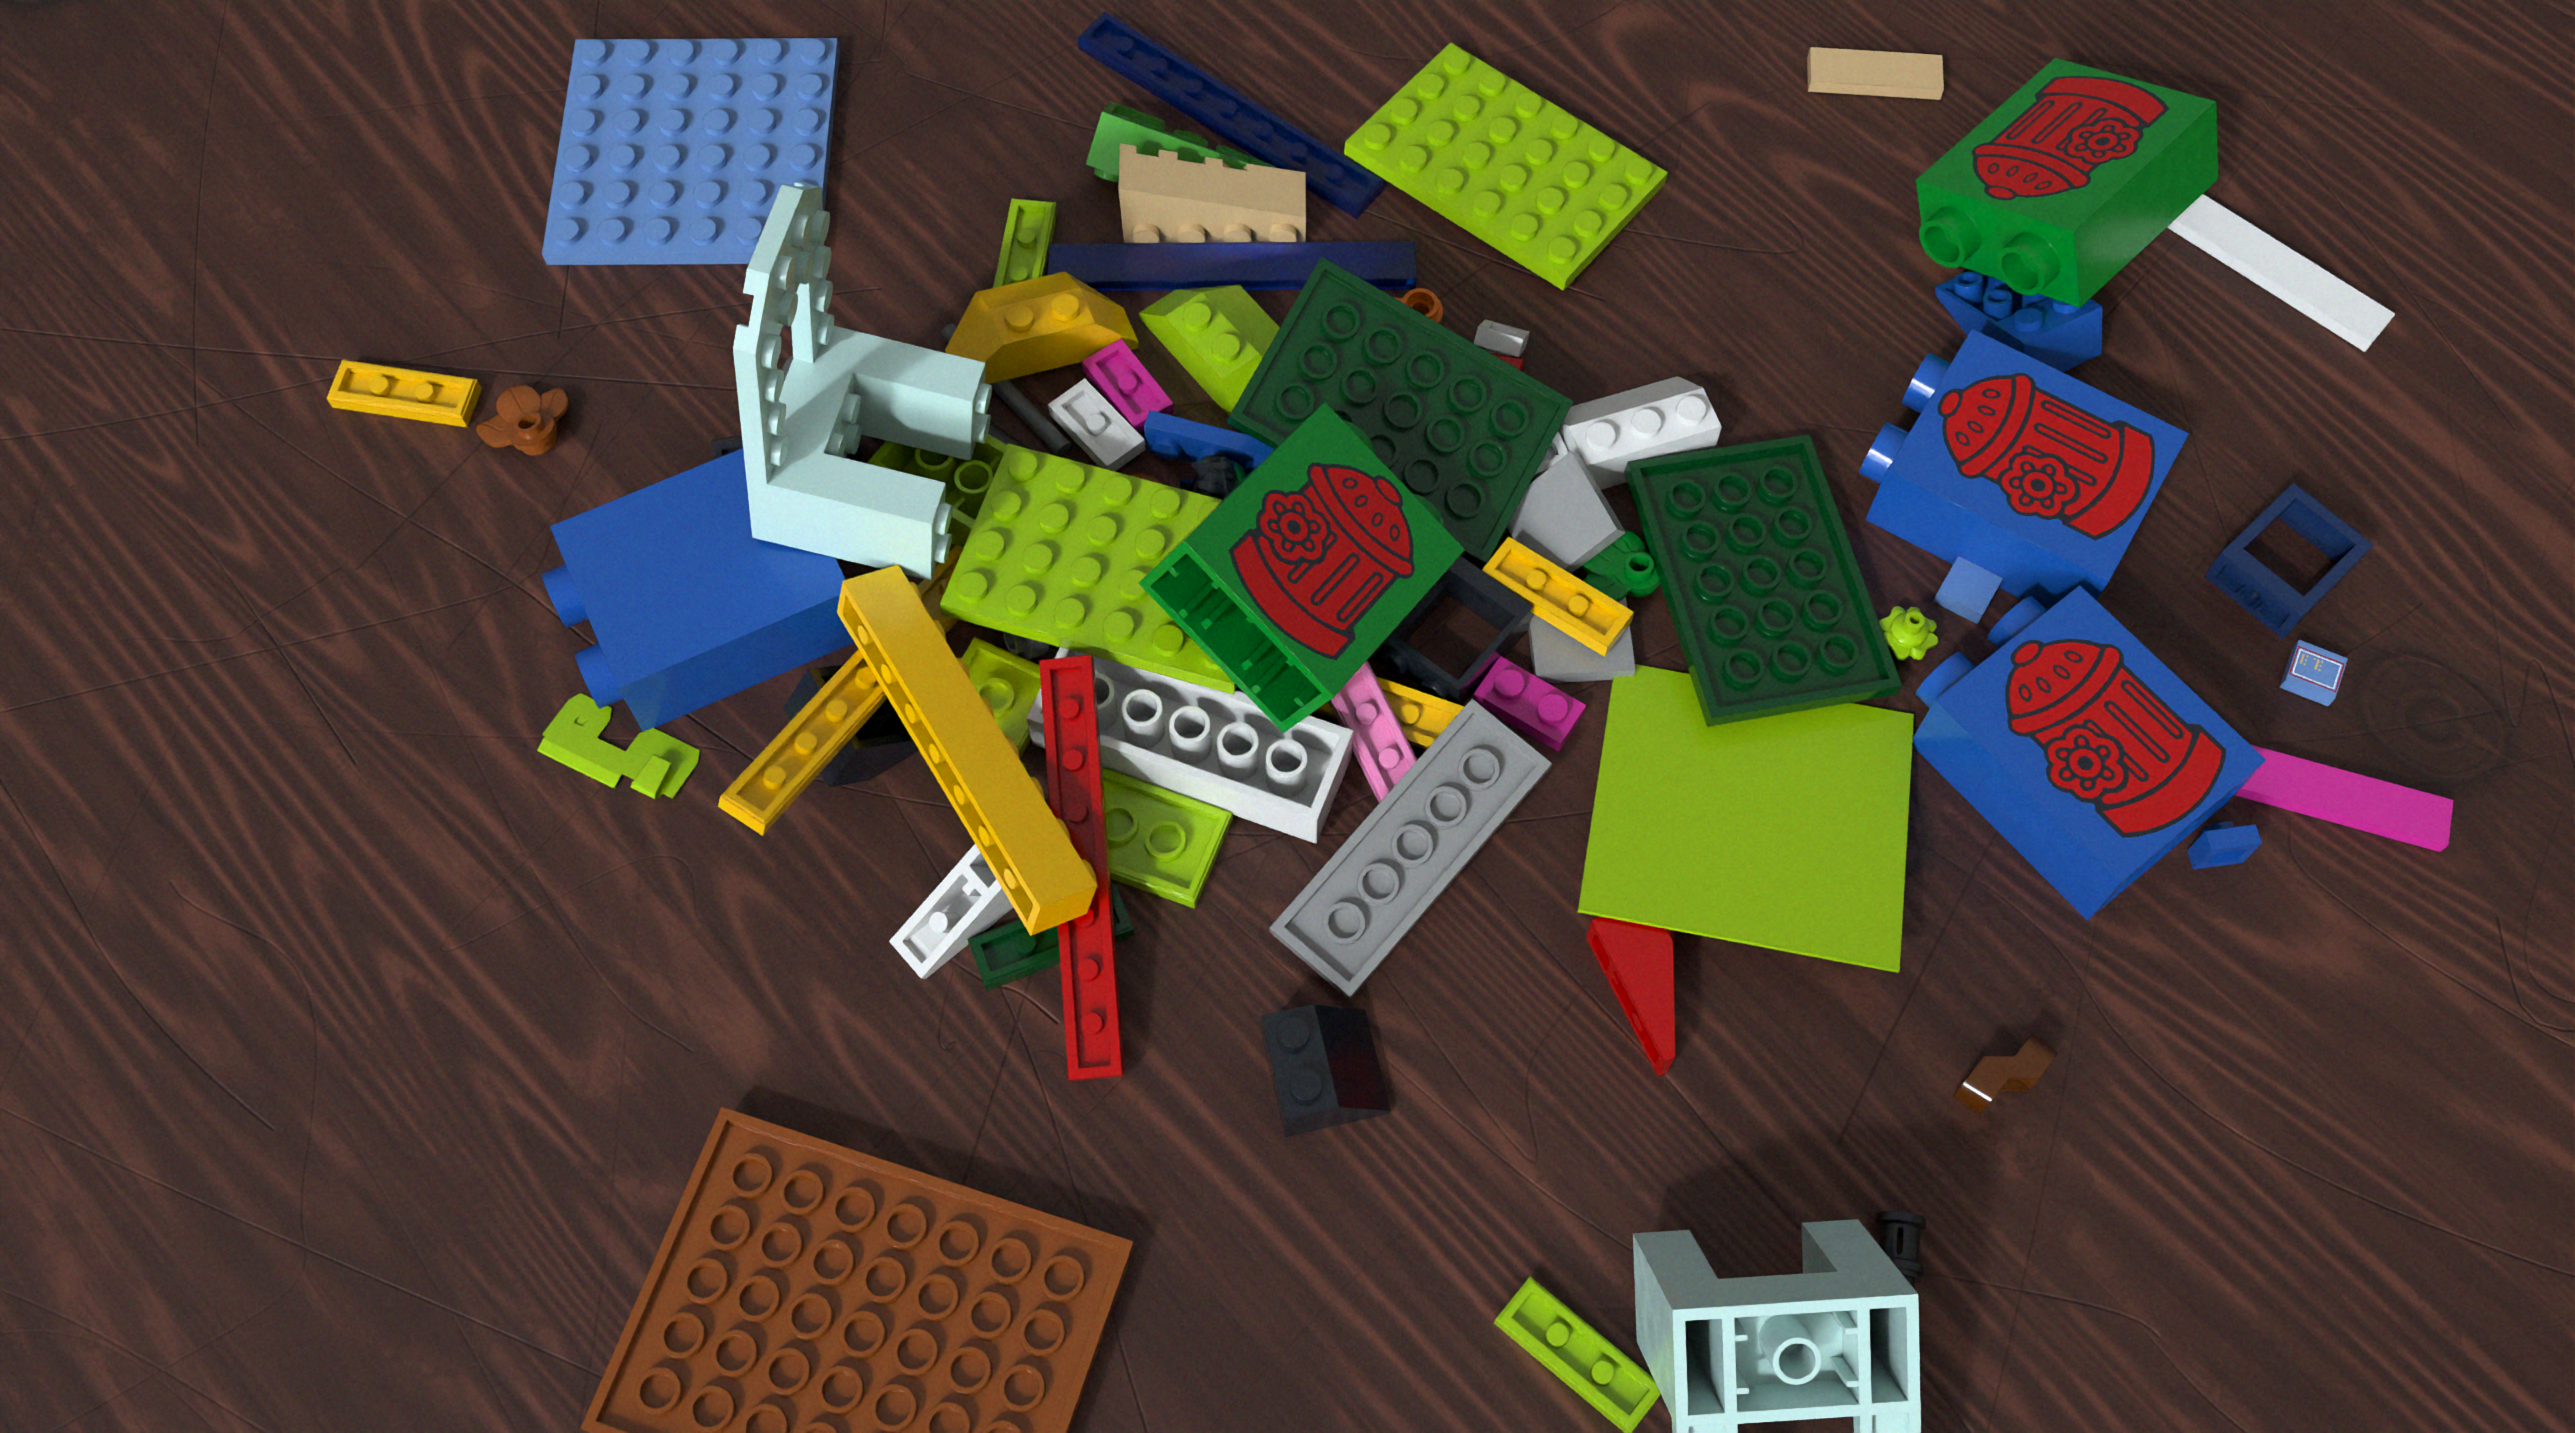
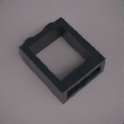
M1459 556L1379 646L1378 656L1381 657L1383 664L1391 672L1399 676L1405 674L1420 685L1423 693L1462 706L1480 686L1500 656L1504 658L1529 629L1533 606L1468 560ZM1448 595L1500 631V634L1459 680L1406 643Z

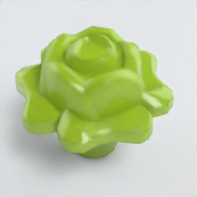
M1895 606L1891 610L1890 616L1879 621L1888 648L1891 649L1899 660H1904L1909 656L1913 659L1921 660L1926 651L1935 647L1938 643V637L1933 634L1937 628L1936 623L1924 617L1917 607H1910L1905 611L1904 608Z

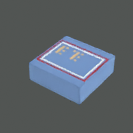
M2298 640L2292 647L2279 688L2329 706L2336 698L2348 658Z

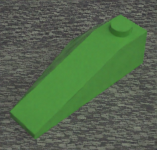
M1112 101L1108 102L1101 113L1086 161V165L1095 167V175L1113 182H1119L1120 143L1137 146V154L1158 157L1159 150L1178 152V160L1203 164L1205 157L1223 159V163L1233 169L1242 170L1247 164L1276 168L1274 165L1227 146L1217 145L1216 150L1207 148L1208 141L1201 138V135L1191 131L1174 130L1173 134L1165 131L1164 120Z

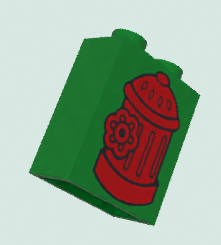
M2054 58L1916 179L1921 217L1919 239L1925 254L1941 266L1947 268L1961 266L2004 281L2010 288L2020 294L2028 296L2041 294L2080 308L2218 180L2217 103L2210 99Z
M1324 402L1258 464L1138 584L1258 708L1285 733L1335 697L1465 549L1444 528L1443 518L1437 508L1426 498L1411 493L1376 456L1373 443L1368 435L1355 424L1342 420Z

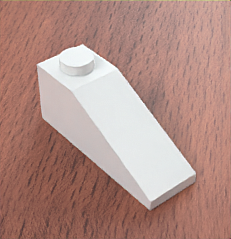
M976 844L973 845L889 941L921 979H927L969 944L967 939L982 934L1014 908Z

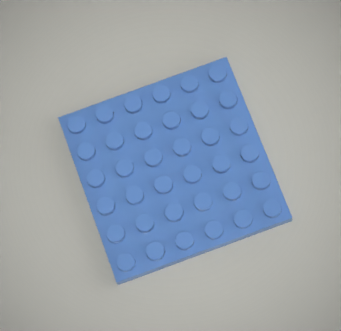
M838 38L575 39L542 248V256L546 264H749L782 184L795 185L796 182H803L822 187L823 211H825L840 59Z

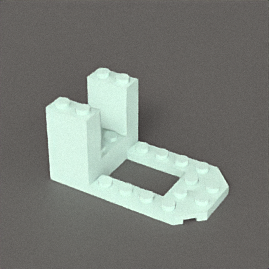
M796 182L795 185L782 184L746 272L743 293L754 295L749 326L744 324L737 325L733 345L752 538L880 569L899 565L905 575L931 581L937 562L945 564L952 541V534L947 532L951 522L953 506L945 504L946 483L846 459L848 453H856L862 434L970 461L976 442L985 443L990 426L991 416L986 414L991 399L992 385L985 384L986 363L834 326V315L827 313L832 298L833 283L826 281L831 262V248L824 246V241L829 229L830 213L823 211L822 187L803 182ZM783 325L791 326L793 360L785 381L784 371L777 369V362L781 351V336L779 335Z
M1858 1219L1802 1223L1803 1274L1726 1279L1717 1278L1690 1230L1633 1233L1637 1343L1672 1417V1433H1738V1424L1851 1416H1853L1854 1433H1921L1918 1293Z

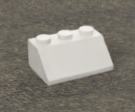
M1676 376L1571 406L1558 432L1568 452L1572 451L1581 456L1600 490L1627 482L1624 470L1628 461L1714 449L1722 426L1704 388Z

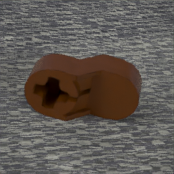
M2031 1033L2013 1056H1984L1952 1096L1979 1116L1998 1092L2026 1093L2055 1059L2058 1052Z

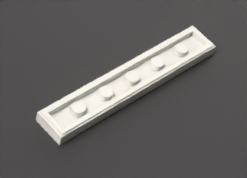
M2204 194L2167 227L2364 352L2367 351L2395 316V313Z

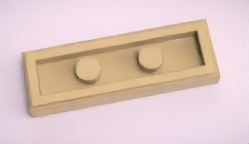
M1810 47L1807 56L1808 92L1940 100L1944 91L1942 55Z

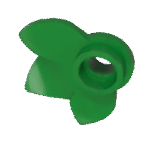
M1624 529L1625 534L1581 566L1582 569L1589 573L1583 581L1617 602L1624 599L1627 595L1631 597L1648 596L1660 585L1651 554L1646 552L1643 540L1635 533Z

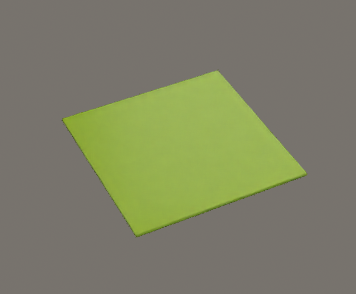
M1635 664L1636 671L1634 676L1613 677L1578 912L1899 973L1914 714L1846 703L1707 727L1690 674Z

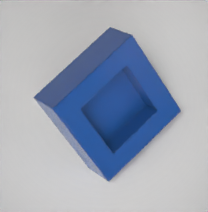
M2221 822L2203 829L2202 835L2192 844L2187 852L2193 870L2244 863L2262 842L2256 824L2235 827L2232 822Z

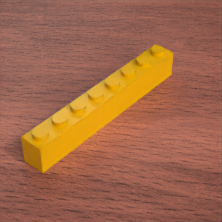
M899 565L842 581L837 608L838 616L1030 936L1087 914L1097 888L1093 868L1086 860H1081L1070 842L1069 831L1065 823L1060 818H1055L1048 807L1039 781L1035 777H1030L1022 765L1014 741L1008 736L1005 737L995 721L991 704L985 697H980L970 681V674L965 662L961 658L955 657L946 642L942 625L938 620H932L924 607L917 585L914 582L908 581Z

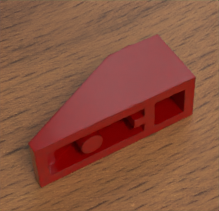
M1599 916L1591 920L1586 939L1656 1075L1660 1077L1668 1073L1675 1059L1674 953L1672 940L1674 938V930Z

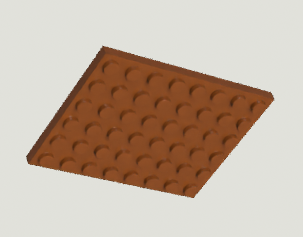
M721 1107L580 1429L587 1433H1069L1134 1251V1241Z

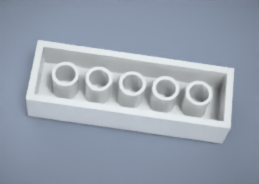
M1060 647L1055 659L1087 654ZM1092 656L1095 665L1102 767L1232 812L1235 816L1317 844L1352 757L1353 730L1308 715L1283 733L1245 693L1236 690L1233 695ZM1040 688L1026 719L1032 744L1045 748Z

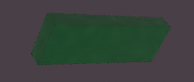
M1112 884L1115 942L1134 936L1135 933L1117 886ZM1020 919L967 939L986 991L1060 964L1058 925L1030 936Z

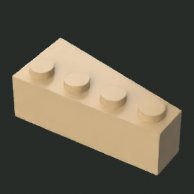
M1120 143L1118 189L1124 245H1138L1140 247H1152L1155 245H1183L1186 247H1197L1200 245H1229L1232 247H1243L1245 245H1275L1278 247L1306 245V172L1255 164H1247L1242 170L1230 168V166L1223 163V159L1205 157L1203 164L1178 160V152L1159 150L1158 157L1137 154V146Z

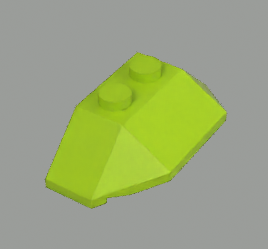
M1240 285L1175 289L1139 312V319L1228 416H1230L1280 329Z

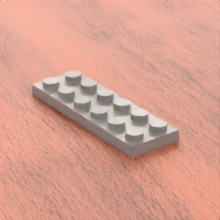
M1471 699L1271 925L1269 932L1350 1000L1549 771L1552 763L1475 700Z

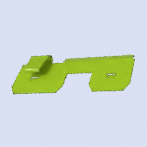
M582 693L569 699L542 735L545 737L538 747V752L614 789L623 774L634 780L631 788L655 800L659 799L662 794L673 799L699 762V749L655 728L639 733L626 751L599 739V735L611 720L612 708L606 706L599 709L594 699Z

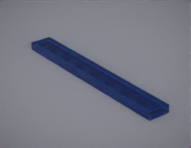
M1107 12L1101 14L1077 38L1078 49L1257 159L1274 165L1276 168L1306 172V189L1355 219H1358L1384 191V180Z
M1415 241L1049 244L1048 275L1067 272L1096 291H1154L1240 285L1244 290L1303 289L1321 256L1378 289H1416L1417 280Z

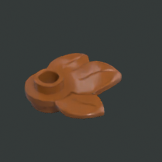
M527 385L511 386L498 397L496 408L499 414L478 424L476 427L477 433L487 445L494 448L513 445L516 449L522 450L530 456L543 454L550 450L557 442L556 422L568 410V396L561 387L547 391L539 396L533 388Z

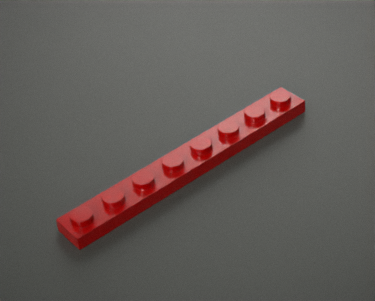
M1091 655L1039 660L1049 808L1055 818H1060L1065 823L1069 831L1071 844L1081 860H1086L1091 865L1097 881V888L1087 914L1058 925L1068 1080L1082 1081L1125 1076L1094 659Z

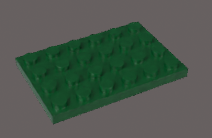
M1321 256L1232 410L1227 423L1275 449L1319 406L1326 402L1342 420L1355 424L1368 435L1373 443L1376 456L1411 493L1426 498L1437 508L1443 518L1444 528L1465 549L1460 556L1483 568L1490 559L1574 401Z
M1810 434L1627 462L1624 474L1707 727L1897 695L1902 687V683Z

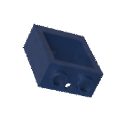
M2292 483L2220 553L2204 577L2281 639H2284L2358 565L2374 545L2364 538L2356 528L2346 524L2325 508L2316 497L2306 493L2296 484ZM2278 519L2282 520L2337 563L2305 596H2302L2246 551Z

